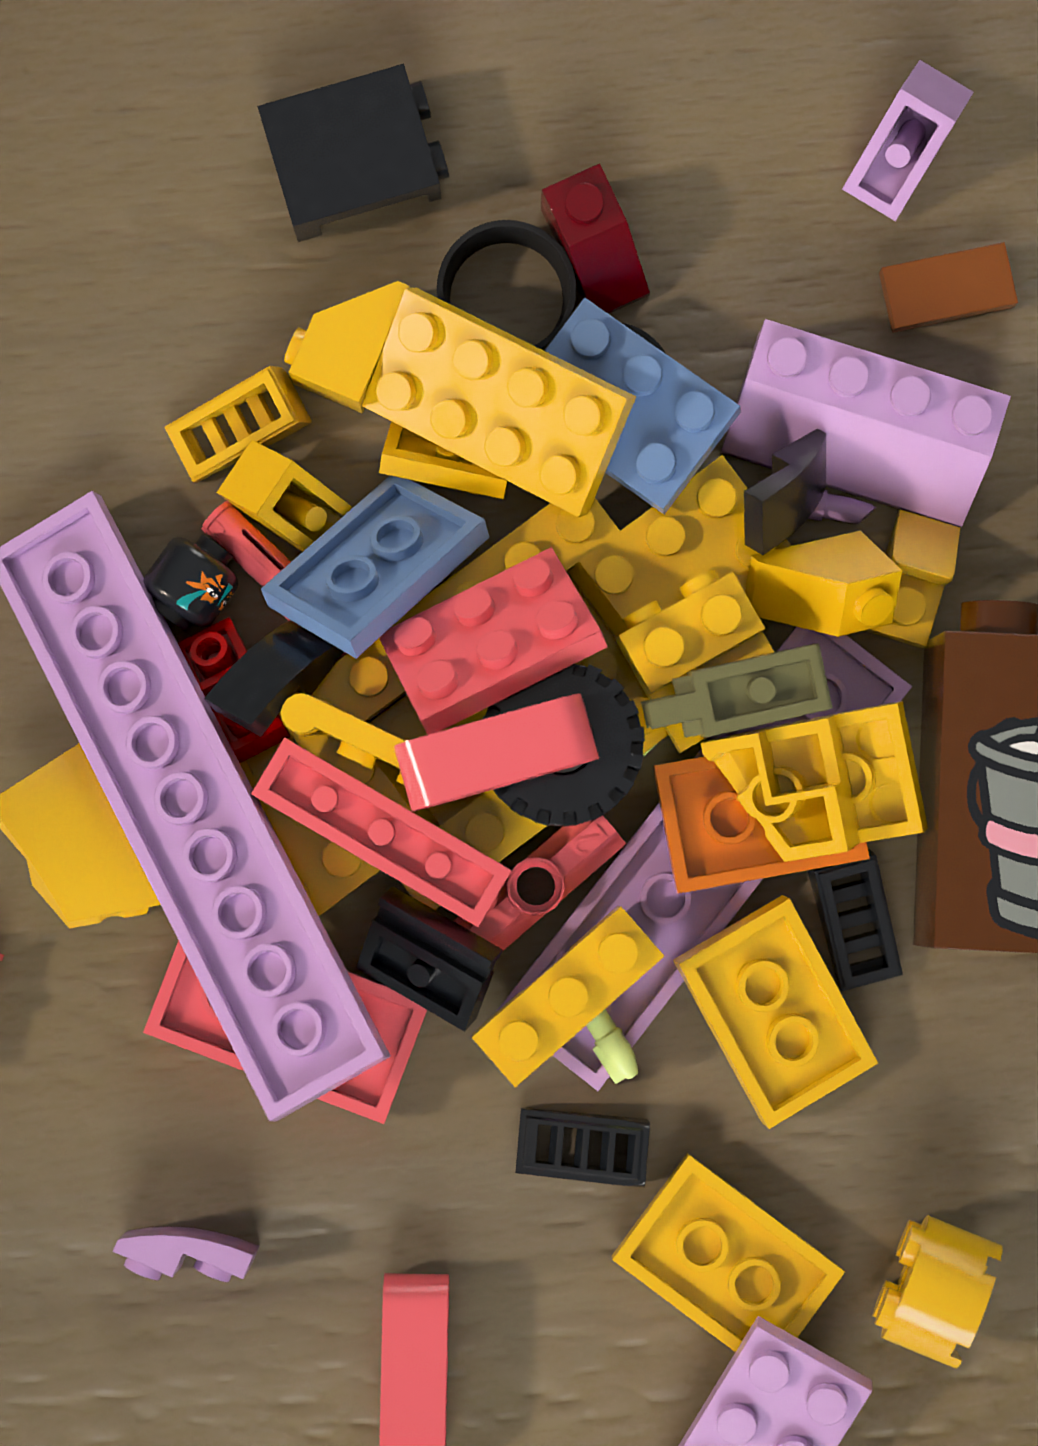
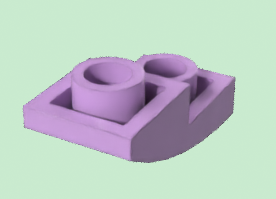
M148 1227L125 1232L117 1240L113 1252L126 1257L124 1266L127 1269L149 1279L160 1280L162 1273L173 1278L181 1268L186 1255L196 1259L194 1268L211 1278L229 1282L232 1275L244 1279L260 1246L236 1237L208 1230L186 1227Z

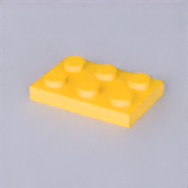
M781 895L673 959L759 1119L768 1129L878 1064L790 898Z
M689 1153L684 1156L611 1256L614 1262L734 1352L737 1351L757 1316L798 1338L845 1273L839 1265Z

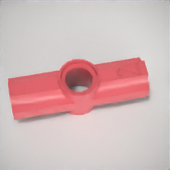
M604 816L577 826L560 827L512 869L479 927L460 916L453 921L504 951L548 912L555 909L566 896L622 849L626 842ZM528 868H542L550 873L553 878V894L543 904H528L520 898L517 892L518 878Z

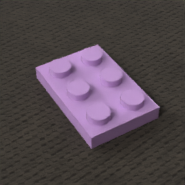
M757 1316L678 1446H838L870 1396L872 1380Z

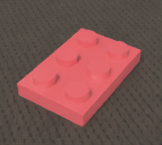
M552 547L391 627L379 638L427 735L440 732L607 648L599 626Z

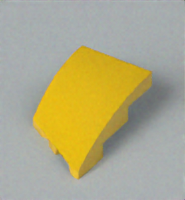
M903 701L786 723L701 743L704 756L708 761L715 762L738 793L736 798L747 813L758 819L764 827L765 837L784 862L848 852L859 843L923 833L928 829Z
M80 743L0 794V829L26 858L32 886L69 929L101 923L104 919L112 916L128 918L148 913L149 907L161 905Z

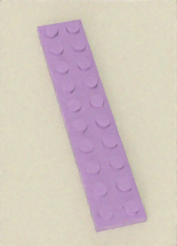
M91 491L0 546V585L269 1121H278L386 1060L391 1055L258 798L251 794L253 788L209 703L204 699L205 695L201 691L164 616L157 611L152 595L148 592L143 582L144 577L102 496Z

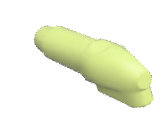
M604 1009L586 1027L595 1039L593 1051L614 1083L618 1084L626 1078L629 1080L638 1074V1065L632 1047L624 1037L622 1029L615 1025L606 1009Z

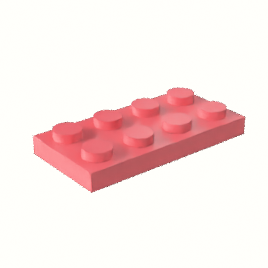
M178 940L143 1033L244 1071ZM347 970L391 1057L317 1099L384 1124L427 1010L386 985Z

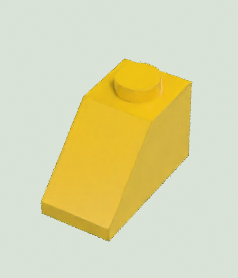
M400 281L393 282L315 313L307 330L298 327L291 338L284 359L285 363L291 365L289 375L293 384L363 414L365 407L362 404L403 293L410 286Z
M251 440L216 492L258 524L301 552L307 549L353 508L294 461Z
M860 530L771 550L764 555L760 553L751 555L746 595L759 618L840 637L892 624L903 570Z

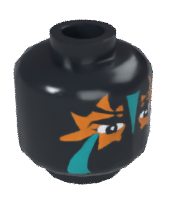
M203 534L196 543L182 537L173 538L149 569L143 580L146 589L152 595L157 611L185 632L188 631L191 625L199 628L210 626L238 587L236 575L227 567L233 555Z

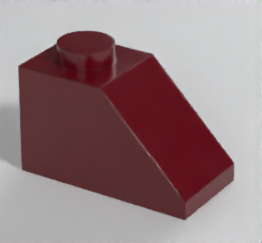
M600 163L542 189L541 211L554 239L562 246L571 261L576 278V286L582 299H588L610 314L650 295L627 220Z

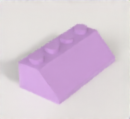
M765 319L758 333L736 402L741 407V413L728 429L721 453L772 469L773 453L810 432L819 429L826 433L827 487L961 528L993 456L1011 396Z

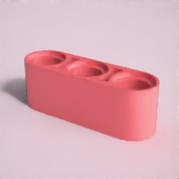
M581 694L550 700L422 736L394 746L411 811L437 806L599 759Z
M384 1273L379 1446H446L449 1274Z

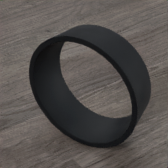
M496 220L469 230L450 247L441 263L437 278V298L451 304L450 294L455 275L461 265L475 252L490 245L513 243L528 247L542 255L551 264L562 288L563 301L559 320L548 337L534 345L540 349L545 348L552 342L570 318L575 304L576 278L568 255L562 246L547 232L522 221Z

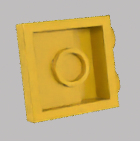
M710 569L679 587L684 596L683 600L663 611L655 600L622 619L628 630L618 635L616 643L649 700L675 694L672 679L686 676L689 671L774 652L763 633L765 627L734 572L719 579L714 569ZM682 723L664 726L679 753L706 739L700 735L684 737Z

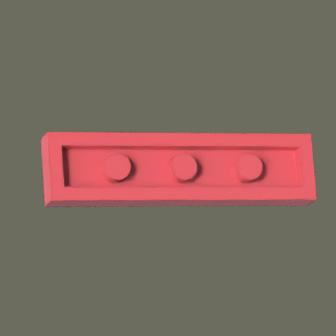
M285 737L251 793L263 802L477 927L481 924L512 871Z

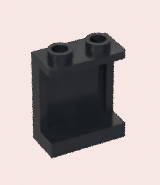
M404 63L257 106L298 242L321 236L320 225L423 195H427L429 202L441 199L439 180L449 177L447 164L439 140L427 142L421 122L431 118L427 97L421 81L410 84Z

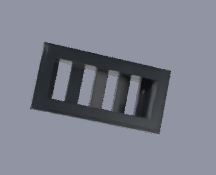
M869 848L870 859L808 870L811 888L841 991L903 975L877 856ZM860 874V880L833 887L831 885L833 880ZM866 896L868 905L837 912L836 904ZM873 922L875 930L843 938L842 930ZM877 946L880 947L882 956L849 964L847 954Z
M521 1108L515 1173L645 1188L650 1122L644 1118ZM539 1124L551 1125L548 1161L536 1160ZM564 1127L577 1128L574 1164L561 1163ZM590 1130L603 1131L600 1166L587 1165ZM616 1133L628 1134L626 1168L613 1167Z

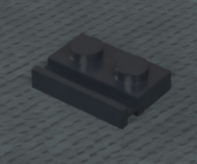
M392 886L379 899L378 906H380L377 916L372 920L356 968L465 1032L478 1016L494 974L493 967L500 958L503 949Z

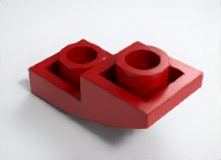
M230 616L178 643L205 697L234 663L248 651ZM211 707L239 763L282 742L284 737L287 739L291 737L279 714L262 737L214 711Z

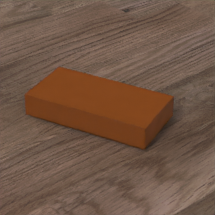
M1005 242L882 267L879 271L892 333L1010 309L1018 304Z

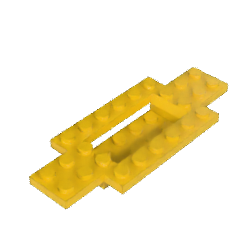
M721 455L692 477L665 515L656 508L651 507L621 531L596 498H594L589 513L581 517H577L550 503L427 594L393 626L552 547L599 626L607 644V648L575 664L586 667L590 664L602 670V674L611 680L615 678L624 687V693L630 701H634L639 711L638 717L641 727L644 726V754L669 734L665 727L655 729L646 727L641 702L649 699L616 643L618 635L628 630L622 619L655 600L662 611L683 600L684 596L679 587L710 569H714L719 579L734 572L746 593L751 555L758 554V552L745 545L744 491L748 488L725 457ZM786 539L772 550L789 547L791 544ZM378 639L357 659L347 654L338 660L311 696L367 722L404 695L406 691L380 639ZM408 695L404 696L369 723L405 741L427 735ZM488 707L444 730L483 720ZM287 728L300 747L411 811L405 786L396 781L400 773L399 768L377 759L371 770L336 753L342 741L320 731L313 736L304 737L295 734ZM493 790L437 806L411 811L498 863L547 827L546 825L537 824L525 817H521L510 810ZM259 799L319 917L381 871ZM403 884L412 898L433 910L441 906Z

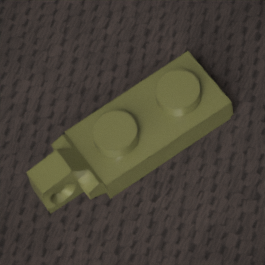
M819 643L689 671L686 676L672 679L675 694L641 702L647 728L655 729L682 723L684 737L700 735L705 738L833 708Z

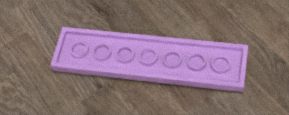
M795 627L776 652L819 643L833 708L710 736L708 740L861 708L899 702L905 697L912 686L847 635L837 637ZM702 748L698 751L694 758L704 757V754L702 753ZM658 803L497 1011L548 970L574 943L614 908L621 906L665 956L605 1008L615 1025L622 1029L624 1037L633 1047L684 981L673 959L724 930L762 879L676 894L660 803ZM585 1026L552 1056L599 1091L610 1076L593 1051L595 1039Z

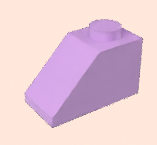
M919 60L897 93L842 190L896 221L974 92Z

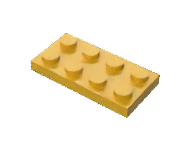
M415 287L407 288L403 293L362 406L577 517L587 515L590 511L636 396Z

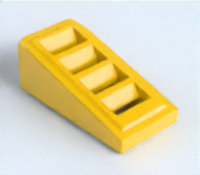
M268 366L166 425L164 428L192 482L197 483L235 464L251 440L268 447L307 426L312 421L284 368ZM267 391H269L282 416L276 420L262 396ZM247 402L260 427L254 433H252L239 408V405ZM224 414L238 441L231 446L216 420V417ZM200 425L216 453L209 459L204 454L192 430Z

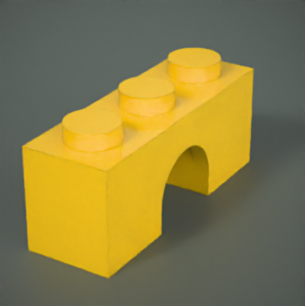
M617 906L574 943L540 977L524 990L517 993L472 1033L471 1038L516 1088L665 956L621 906Z

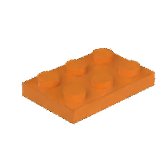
M704 756L653 766L676 894L870 859L867 842H863L848 852L784 862L765 837L764 827L758 819L747 813L736 798L738 793L715 762L708 761Z

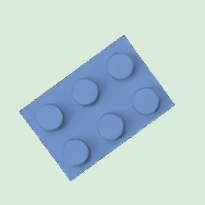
M586 298L582 300L545 350L636 396L605 473L664 515L741 413L739 404Z
M388 476L264 585L261 590L268 607L357 659L489 538L485 519L412 480Z

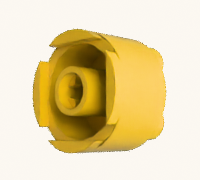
M929 1215L924 1218L921 1224L909 1220L896 1251V1256L899 1257L898 1262L904 1264L897 1284L885 1280L872 1315L876 1318L875 1325L882 1327L881 1338L957 1369L962 1363V1359L954 1348L956 1344L968 1349L970 1348L985 1313L996 1277L985 1273L988 1267L986 1266L988 1256L1001 1261L1003 1246Z

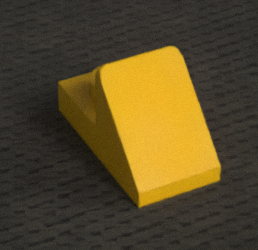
M900 509L898 511L885 553L903 570L893 622L889 625L864 631L922 649L927 646L944 587L954 577L960 527Z

